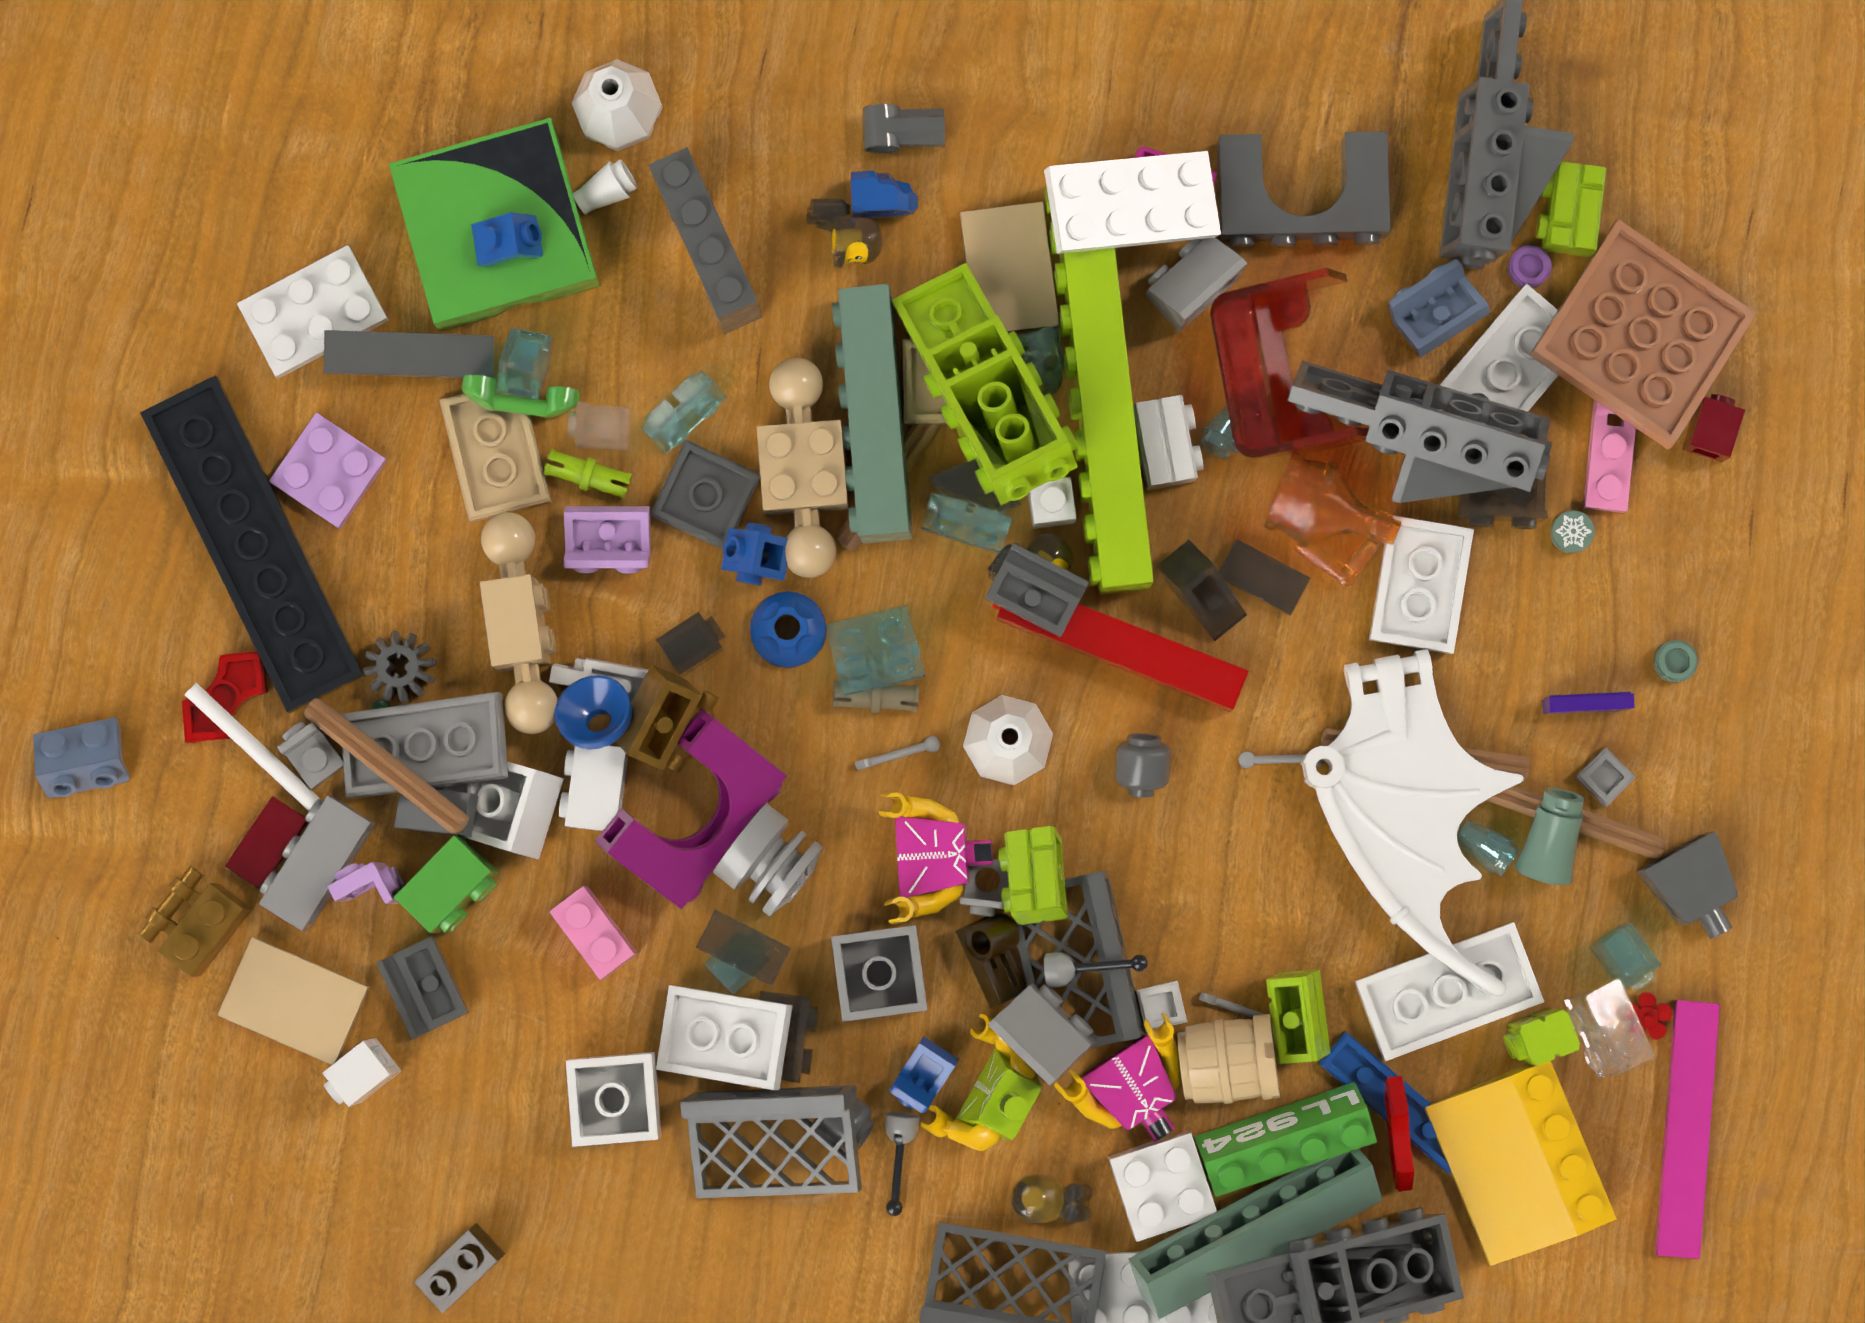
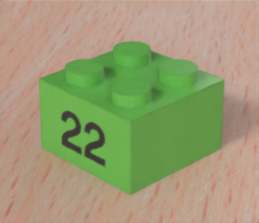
M454 835L394 898L429 933H442L443 931L451 933L468 917L469 914L464 909L473 900L475 902L478 900L482 902L498 886L494 878L500 871L465 837Z

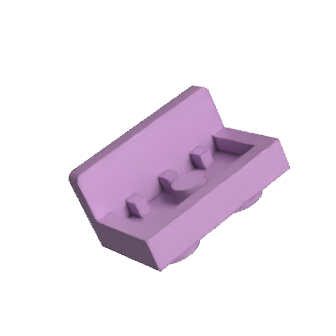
M650 506L565 507L566 552L564 568H574L579 573H593L598 571L599 568H616L621 573H635L640 571L641 568H648L651 557Z
M371 862L367 865H364V863L359 865L354 863L334 874L337 881L327 887L334 901L348 902L376 887L385 904H397L399 902L394 896L405 884L394 866L389 868L386 863Z

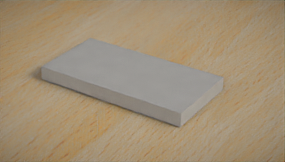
M493 692L341 714L433 788L508 778L503 694ZM343 748L345 797L355 799L399 793Z

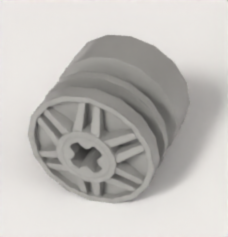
M766 803L737 837L713 873L734 890L742 886L749 878L754 880L756 884L748 900L754 904L767 890L772 896L762 911L771 917L776 910L786 903H790L815 871L816 863L824 847L815 841L802 855L797 849L807 834L800 831L788 842L784 841L781 836L789 820Z

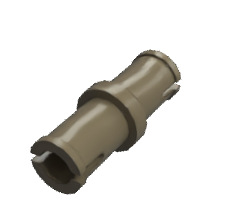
M872 679V683L839 682L834 680L833 708H868L870 713H879L880 709L913 712L918 710L919 685L881 684V680Z

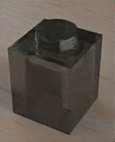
M697 612L656 640L679 675L683 678L724 650L719 641L725 635L712 616L704 620L702 615Z

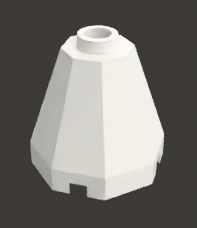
M618 59L586 71L572 101V106L585 138L593 142L602 143L617 152L649 139L654 129L655 121L663 108L649 72Z
M1001 695L972 712L963 748L980 777L1015 786L1045 768L1053 732L1035 703ZM1006 730L1010 733L1015 732L1017 735L1016 743L1012 745L1005 744L1002 741L1001 734Z

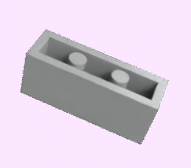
M327 795L324 801L318 799L313 804L305 818L310 824L301 837L295 835L291 839L282 855L287 859L279 873L272 871L260 889V893L264 896L259 904L301 931L310 930L331 897L327 886L337 881L334 874L351 865L377 824L333 796Z

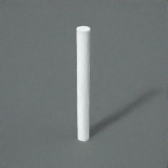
M195 683L185 693V696L308 811L320 799L201 686Z

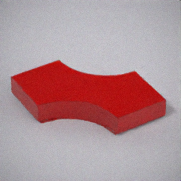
M257 651L220 655L217 674L213 682L205 690L233 717L247 701L268 693L266 669ZM189 699L182 701L185 743L230 739Z
M1402 1076L1387 1077V1080H1385L1384 1104L1388 1126L1389 1157L1395 1189L1398 1192L1413 1190L1415 1171L1410 1143L1409 1109Z

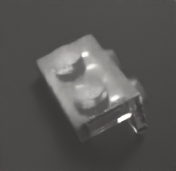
M1620 980L1608 983L1596 990L1578 993L1564 1000L1574 1029L1579 1033L1586 1048L1584 1052L1586 1061L1599 1078L1620 1075L1654 1058V1052Z

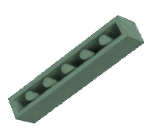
M889 284L838 289L839 302L832 303V312L835 328L841 327L842 343H836L835 349L838 368H845L846 384H839V399L841 409H848L849 425H842L844 449L851 450L852 466L845 467L847 489L855 493L856 507H849L851 533L858 532V537L863 544L913 539L894 306L891 301L893 294Z
M1359 1149L1297 1169L1129 1258V1262L1141 1296L1158 1319H1161L1210 1293L1207 1273L1273 1256L1276 1252L1289 1249V1241L1304 1237H1315L1381 1202L1382 1197L1373 1165Z

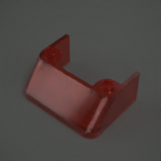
M1329 268L1314 270L1220 294L1212 303L1210 317L1232 436L1236 449L1242 455L1250 458L1293 455L1322 451L1366 440L1369 429L1351 427L1334 431L1332 421L1325 413L1311 414L1304 411L1298 412L1296 403L1288 401L1293 384L1283 331L1298 328L1307 321L1311 310L1308 291L1347 282L1345 273Z

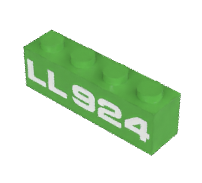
M1355 1082L1194 1136L1215 1197L1377 1143L1368 1108Z

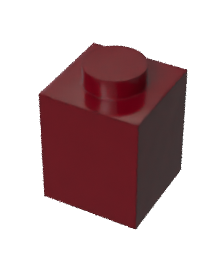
M1711 394L1710 398L1704 397L1691 418L1682 450L1721 463L1729 459L1732 455L1745 409L1734 406L1736 401L1723 395Z

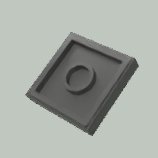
M685 440L650 516L723 550L727 540L728 529H738L761 480L760 474Z

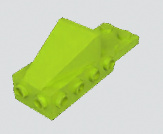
M967 263L891 300L929 371L928 374L923 376V379L934 399L939 396L942 397L946 405L940 407V410L950 430L956 428L960 437L957 441L967 461L970 462L976 459L980 469L974 472L985 494L993 491L1000 505H1003L1011 500L1015 501L1024 498L1031 490L1049 481L1062 479L1069 471L1078 467L1072 452L1079 448L1074 435L1068 425L1061 428L1056 419L1061 415L1050 393L1043 396L1039 389V386L1043 385L1035 366L1032 362L1025 364L1021 355L1025 354V351L1015 331L1010 333L1006 331Z

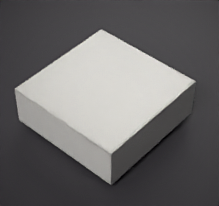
M1178 981L1136 990L1143 1023L1145 1020H1148L1152 1028L1160 1027L1164 1022L1161 1013H1166L1172 1025L1187 1022Z

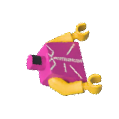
M897 792L881 793L880 796L892 799L893 808L890 812L879 811V814L882 817L895 818L900 897L887 900L884 906L890 904L897 905L900 915L898 918L888 920L890 924H899L908 921L910 918L938 913L959 898L963 891V885L970 883L969 866L993 865L992 840L967 841L966 824L959 823L958 816L954 811L932 799L904 797Z
M1161 1013L1164 1022L1158 1028H1152L1149 1021L1145 1020L1144 1027L1148 1034L1138 1038L1082 1076H1079L1074 1070L1070 1069L1068 1072L1073 1077L1071 1085L1063 1088L1056 1082L1054 1084L1055 1088L1066 1100L1071 1101L1084 1117L1107 1128L1114 1129L1123 1126L1127 1131L1141 1122L1154 1142L1165 1137L1175 1127L1163 1110V1107L1177 1098L1174 1091L1181 1084L1179 1051L1173 1036L1174 1027L1166 1013Z

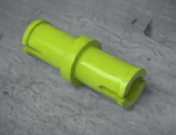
M551 449L548 459L564 464V467L561 468L546 463L544 475L554 476L579 484V489L587 491L588 488H592L625 499L628 488L613 484L611 481L615 480L629 485L632 473L597 464V459L592 457L584 460Z

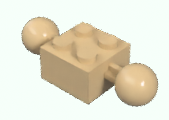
M793 357L780 362L772 371L769 381V388L773 399L786 410L787 424L756 426L762 503L765 516L794 514L795 529L786 537L788 538L785 549L787 567L798 576L814 578L826 573L836 558L835 541L827 530L820 527L819 511L849 509L841 420L812 422L811 406L818 401L822 393V375L819 369L809 360Z
M501 513L492 517L485 524L481 534L483 551L492 562L499 565L501 579L480 582L491 666L500 672L514 670L516 685L508 692L504 703L505 715L509 723L518 731L536 734L545 731L554 723L555 707L558 701L553 689L541 681L539 666L551 665L550 654H556L554 631L549 629L548 625H545L544 613L551 612L550 599L547 587H543L542 583L540 584L531 574L526 575L524 561L532 554L535 546V533L531 524L518 514Z

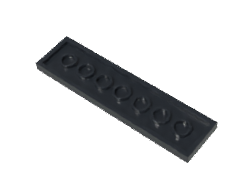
M215 375L140 412L287 713H292L310 704L313 699H320L364 677V672L269 482L219 377Z

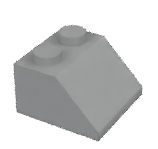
M1215 237L1205 238L1203 241L1199 239L1191 240L1178 253L1182 259L1174 267L1169 269L1165 264L1147 281L1151 287L1147 290L1145 297L1178 333L1241 278L1248 264L1240 255Z
M1034 983L1017 996L988 1026L1050 1086L1062 1079L1096 1041L1090 1036L1094 1031L1085 1020L1077 1014L1070 1017L1059 1006L1063 1000L1051 987H1048L1046 984L1040 987L1037 983Z

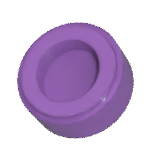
M1523 246L1510 257L1507 267L1508 275L1512 282L1521 288L1526 283L1532 289L1536 288L1550 275V257L1538 246Z

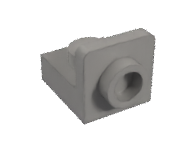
M300 722L282 735L285 742L277 748L282 755L287 756L311 790H314L344 768L343 758L325 733L314 723L306 726L303 722Z

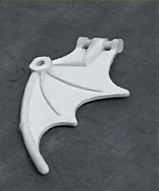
M1428 649L1414 651V656L1400 658L1399 655L1373 659V664L1359 666L1357 662L1345 664L1344 675L1352 703L1350 716L1344 729L1330 745L1316 747L1303 757L1300 765L1303 768L1304 781L1310 787L1316 789L1319 803L1331 831L1368 891L1391 917L1390 922L1397 924L1427 952L1459 975L1491 995L1502 996L1506 990L1505 984L1468 961L1452 945L1441 923L1440 903L1446 892L1456 885L1479 880L1482 877V874L1469 863L1460 850L1457 842V831L1460 823L1480 803L1521 783L1523 776L1494 770L1485 766L1470 756L1457 743L1447 725L1437 698L1432 662ZM1417 672L1420 684L1405 687L1404 675ZM1375 680L1378 692L1364 695L1362 683ZM1319 760H1323L1328 764L1329 772L1327 775H1321L1317 772L1316 764Z

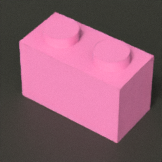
M582 886L549 911L600 980L607 978L638 954L588 886Z

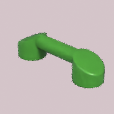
M463 376V393L474 403L487 410L551 418L567 413L579 405L580 391L573 388L548 387L546 400L496 394L497 380L488 376Z

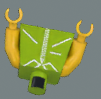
M979 1014V1017L986 1022L985 1030L981 1032L971 1028L970 1033L976 1039L995 1044L992 1054L956 1120L953 1121L949 1114L937 1106L930 1105L928 1109L936 1114V1119L929 1125L920 1122V1125L936 1137H944L948 1134V1138L975 1150L984 1151L995 1145L1000 1139L1013 1140L1016 1137L1041 1092L1042 1086L1036 1076V1072L988 1026L994 1018Z

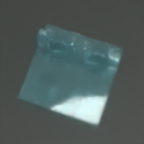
M907 605L825 625L843 697L925 677L921 654Z

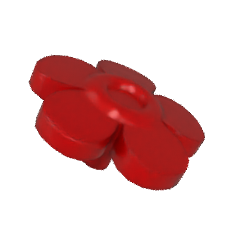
M1643 992L1638 998L1640 1007L1634 1002H1629L1624 1006V1018L1634 1021L1628 1027V1032L1634 1039H1642L1646 1035L1647 1029L1652 1039L1658 1040L1665 1036L1667 1029L1660 1021L1671 1019L1672 1010L1669 1004L1660 1003L1655 1007L1657 1002L1656 996L1651 992Z

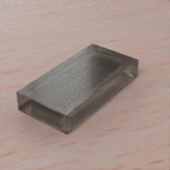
M1238 539L1234 541L1216 575L1217 578L1289 616L1293 613L1311 579Z
M716 909L696 946L699 950L770 986H773L792 949Z

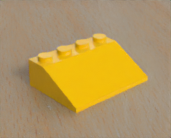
M1551 1061L1538 1066L1525 1064L1425 1107L1427 1117L1435 1130L1441 1151L1449 1164L1451 1175L1490 1266L1579 1236L1617 1219Z

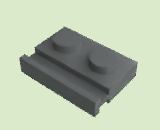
M1013 543L985 599L1061 638L1089 582Z
M435 936L424 939L390 957L376 962L411 1040L470 1013Z

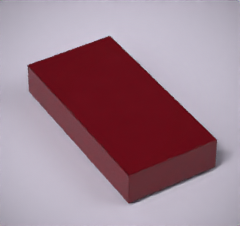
M272 796L225 867L260 890L269 874L275 871L283 860V852L295 835L299 836L308 823L305 820L306 817L275 796Z

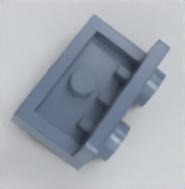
M1454 259L1446 265L1436 267L1430 272L1428 277L1412 287L1400 290L1388 302L1392 324L1420 358L1490 313L1488 303L1465 277L1463 265L1458 259Z
M116 717L33 734L35 777L49 798L67 797L76 792L95 788H109L115 784L130 780L129 771L123 762L121 726Z

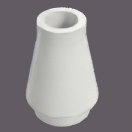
M620 159L613 164L610 161L606 163L590 180L573 193V197L579 208L586 215L595 209L630 198L631 192L636 190L638 186L631 172Z

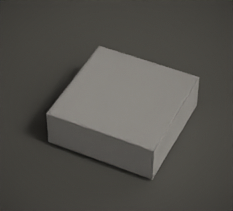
M1605 747L1574 778L1603 807H1607L1636 777Z

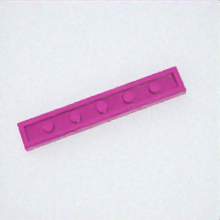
M1674 1001L1655 1243L1656 1255L1700 1259L1720 1004Z

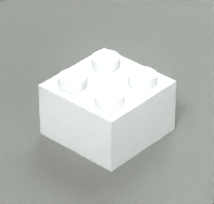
M655 1052L566 1060L572 1147L658 1140L662 1137Z
M1188 1130L1161 1138L1156 1142L1152 1141L1107 1156L1133 1236L1137 1242L1201 1221L1217 1212L1192 1134Z

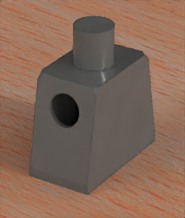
M1715 831L1706 832L1637 870L1640 878L1679 925H1687L1699 919L1710 939L1732 928L1721 906L1737 898L1738 892Z

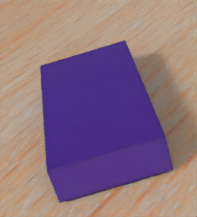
M1631 692L1551 695L1542 700L1543 715L1627 711L1635 708L1634 693L1631 694Z

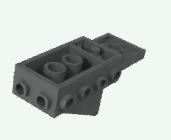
M1501 0L1484 15L1477 80L1458 94L1439 257L1453 260L1458 259L1463 268L1484 269L1485 264L1488 265L1491 262H1495L1496 259L1510 251L1512 241L1574 139V133L1525 126V123H1529L1533 112V98L1528 97L1530 84L1513 82L1514 79L1518 78L1522 65V55L1517 54L1518 38L1523 37L1527 23V14L1522 12L1523 0Z
M1302 360L1288 398L1289 402L1296 403V407L1304 412L1319 414L1322 411L1337 416V420L1346 425H1368L1370 427L1365 442L1373 444L1376 450L1386 454L1404 453L1405 456L1392 496V501L1398 503L1512 487L1530 492L1535 478L1543 480L1550 459L1549 453L1552 442L1547 441L1550 418L1391 370H1387L1382 385Z
M1422 1207L1398 1212L1399 1220L1388 1222L1387 1217L1375 1218L1361 1222L1362 1230L1351 1232L1350 1227H1342L1326 1231V1239L1314 1240L1313 1237L1291 1240L1288 1242L1289 1249L1276 1252L1273 1256L1207 1273L1217 1323H1378L1381 1321L1383 1323H1400L1409 1320L1408 1314L1419 1311L1420 1314H1431L1445 1310V1303L1464 1298L1446 1214H1424Z

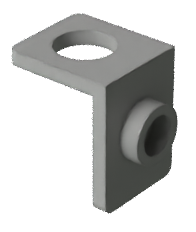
M993 859V865L969 866L970 883L965 886L964 898H960V904L970 905L969 914L994 917L995 909L1004 910L1002 888L1008 887V873L1002 872L999 860ZM986 867L995 869L1000 876V883L997 889L988 893L981 891L975 882L977 873Z

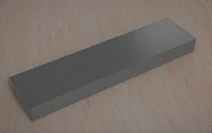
M324 330L323 374L463 378L465 375H482L493 378L494 336Z

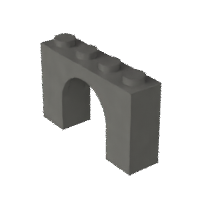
M1387 131L1345 132L1341 139L1342 189L1340 197L1328 210L1312 216L1290 214L1279 208L1267 194L1263 182L1261 134L1219 135L1216 143L1218 218L1221 231L1219 241L1229 242L1230 248L1254 247L1255 241H1271L1272 247L1285 248L1296 246V241L1313 240V246L1328 247L1338 245V240L1354 239L1355 245L1370 246L1379 244L1380 239H1385L1389 234L1390 202Z
M688 147L649 164L655 184L686 246L724 335L762 318L757 298Z

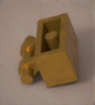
M651 665L631 703L632 719L630 725L616 743L630 757L661 770H664L665 766L676 772H681L686 760H691L693 756L677 744L687 724L700 708L712 717L715 716L712 710L719 697L705 690L701 695L688 680Z
M191 865L181 878L176 876L169 885L171 891L158 908L152 907L145 916L148 921L138 934L149 943H152L160 931L166 933L168 938L157 952L188 976L199 977L245 920L252 908L218 883H209L201 894L194 887L204 875ZM186 900L192 907L177 924L171 917Z

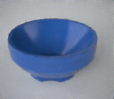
M779 592L767 597L759 604L751 619L750 634L756 651L767 662L778 667L793 668L810 662L822 649L826 639L827 628L821 609L812 599L798 592ZM784 615H791L800 623L799 634L792 640H783L775 633V623Z
M601 675L588 676L572 683L563 691L555 707L556 725L563 737L572 745L588 750L600 749L616 742L626 732L632 719L630 697L623 685L615 679ZM607 714L611 717V722L605 730L600 732L589 730V723L596 715Z

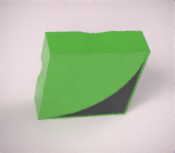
M551 118L389 163L432 320L440 332L498 316L502 312L518 305L547 302L601 286L587 236L581 224L571 190L572 184L557 131ZM510 212L535 215L537 217L542 233L541 245L543 255L541 257H520L489 267L478 266L471 224Z

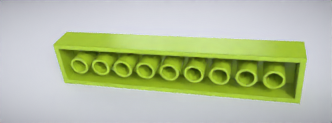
M1046 185L1044 189L1047 214H1049L1051 211ZM1051 222L1049 237L1051 253L1054 255L1057 254L1053 223ZM1115 248L1060 253V263H1055L1054 281L1056 295H1064L1065 305H1060L1059 324L1061 337L1069 336L1070 346L1065 347L1063 356L1066 378H1074L1075 388L1070 389L1068 401L1071 420H1079L1080 430H1076L1074 436L1079 448L1074 450L1076 461L1083 460L1084 472H1080V477L1078 478L1080 502H1088L1089 514H1085L1083 519L1085 544L1093 543L1094 556L1089 557V561H1087L1090 586L1098 585L1099 595L1148 590L1154 580Z

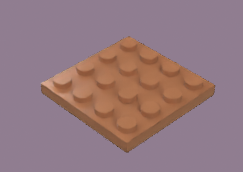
M1618 219L1611 226L1529 356L1669 450L1675 445L1755 317L1756 312Z

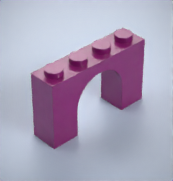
M702 708L699 709L687 724L677 744L708 767L717 781L719 791L718 804L708 824L699 832L689 837L669 839L655 834L621 808L595 840L606 853L680 909H683L687 902L693 901L700 894L703 882L713 869L716 868L725 853L766 802L772 801L779 794L782 782L787 777V775Z

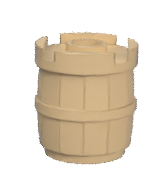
M1270 1014L1253 1015V1019H1217L1215 1022L1185 1027V1032L1177 1033L1185 1100L1193 1099L1194 1103L1224 1102V1104H1230L1233 1101L1262 1096L1263 1100L1280 1098Z

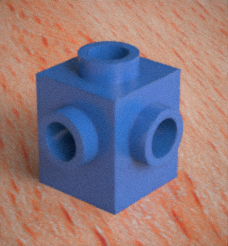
M747 523L746 530L729 528L727 540L723 547L721 570L737 573L736 581L761 586L762 578L784 581L787 570L785 549L788 538L772 535V527L760 524Z

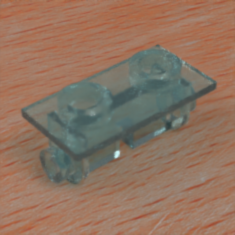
M702 370L697 375L692 373L671 393L680 402L676 408L665 399L650 414L643 418L646 422L640 428L657 444L665 455L673 447L683 443L689 432L704 418L713 415L718 409L719 404L726 399L715 382Z
M940 492V495L931 493L921 526L922 530L1001 554L1012 518L1004 516L1005 511L1001 510L1000 513L976 505V508L967 506L968 502L946 496L944 492Z

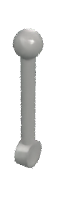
M929 736L923 743L854 762L856 770H862L926 750L931 753L936 752L940 748V740L935 736Z
M1246 751L1240 754L1238 762L1243 768H1250L1254 764L1301 763L1306 754L1254 756L1251 752ZM1319 760L1316 766L1324 765L1325 761Z
M1201 992L1199 997L1201 1001L1253 1018V1015H1265L1264 1013Z

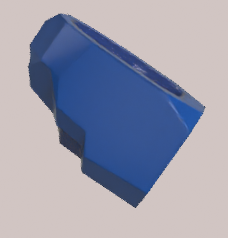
M876 171L851 172L853 217L887 218L914 214L918 209V196L913 192L909 183L896 181L889 173H877Z

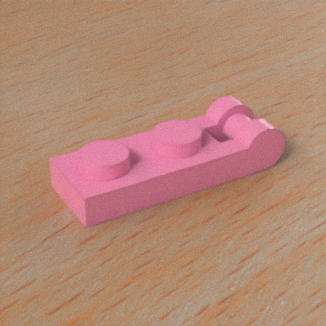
M1594 400L1583 509L1625 513L1628 510L1636 428L1622 418L1620 427L1607 425L1608 413H1615Z

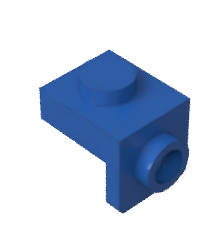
M510 212L471 224L478 266L489 267L520 257L538 258L543 255L541 245L542 233L535 215Z
M923 1036L889 1091L904 1106L925 1113L959 1059Z

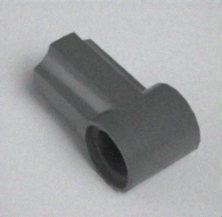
M891 104L865 106L863 108L864 151L870 153H892L900 151L901 147H945L944 109H900L899 106Z

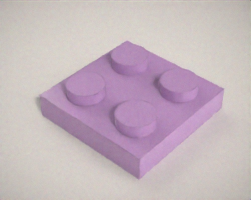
M316 412L269 482L341 530L388 460Z

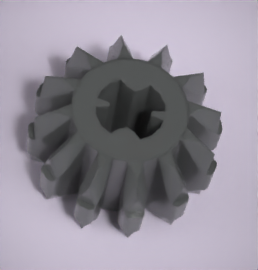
M393 631L390 637L391 646L383 638L379 637L375 642L382 652L379 655L372 651L366 652L365 657L375 661L376 666L364 668V675L379 676L371 683L370 688L376 692L385 687L383 693L384 700L391 701L398 690L400 701L408 703L410 699L409 688L417 696L422 697L425 691L419 685V681L422 679L427 683L434 682L435 677L424 673V668H432L437 665V662L434 658L422 659L431 647L427 643H422L415 648L417 635L409 633L402 644L400 633ZM407 657L409 662L405 665V669L408 673L405 676L395 673L393 677L391 672L396 668L393 661L396 658L405 661Z

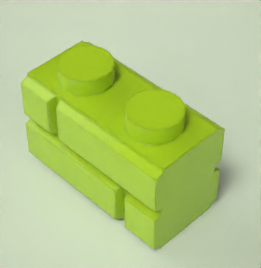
M1560 162L1541 194V197L1547 198L1546 214L1539 213L1535 236L1542 239L1541 248L1544 251L1591 257L1597 251L1607 168Z
M1045 826L1031 828V830L1024 829L1006 832L1005 847L999 848L1001 870L1003 873H1008L1009 887L1002 888V902L1005 912H1011L1015 921L1021 925L1066 919L1068 913L1062 840L1055 827Z
M1320 969L1280 972L1266 979L1268 997L1272 999L1269 1007L1277 1064L1313 1062L1330 1054Z
M1551 1007L1531 1014V1017L1525 1016L1509 1022L1506 1028L1508 1034L1503 1036L1506 1049L1512 1060L1517 1058L1518 1061L1535 1066L1554 1060L1555 1056L1562 1057L1578 1051L1580 1045L1568 1012L1564 1009Z

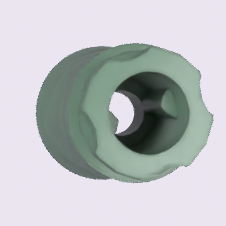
M1556 787L1545 789L1544 796L1537 805L1525 845L1514 865L1519 873L1531 879L1549 884L1568 885L1572 883L1574 857L1584 817L1582 814L1584 797L1573 791Z

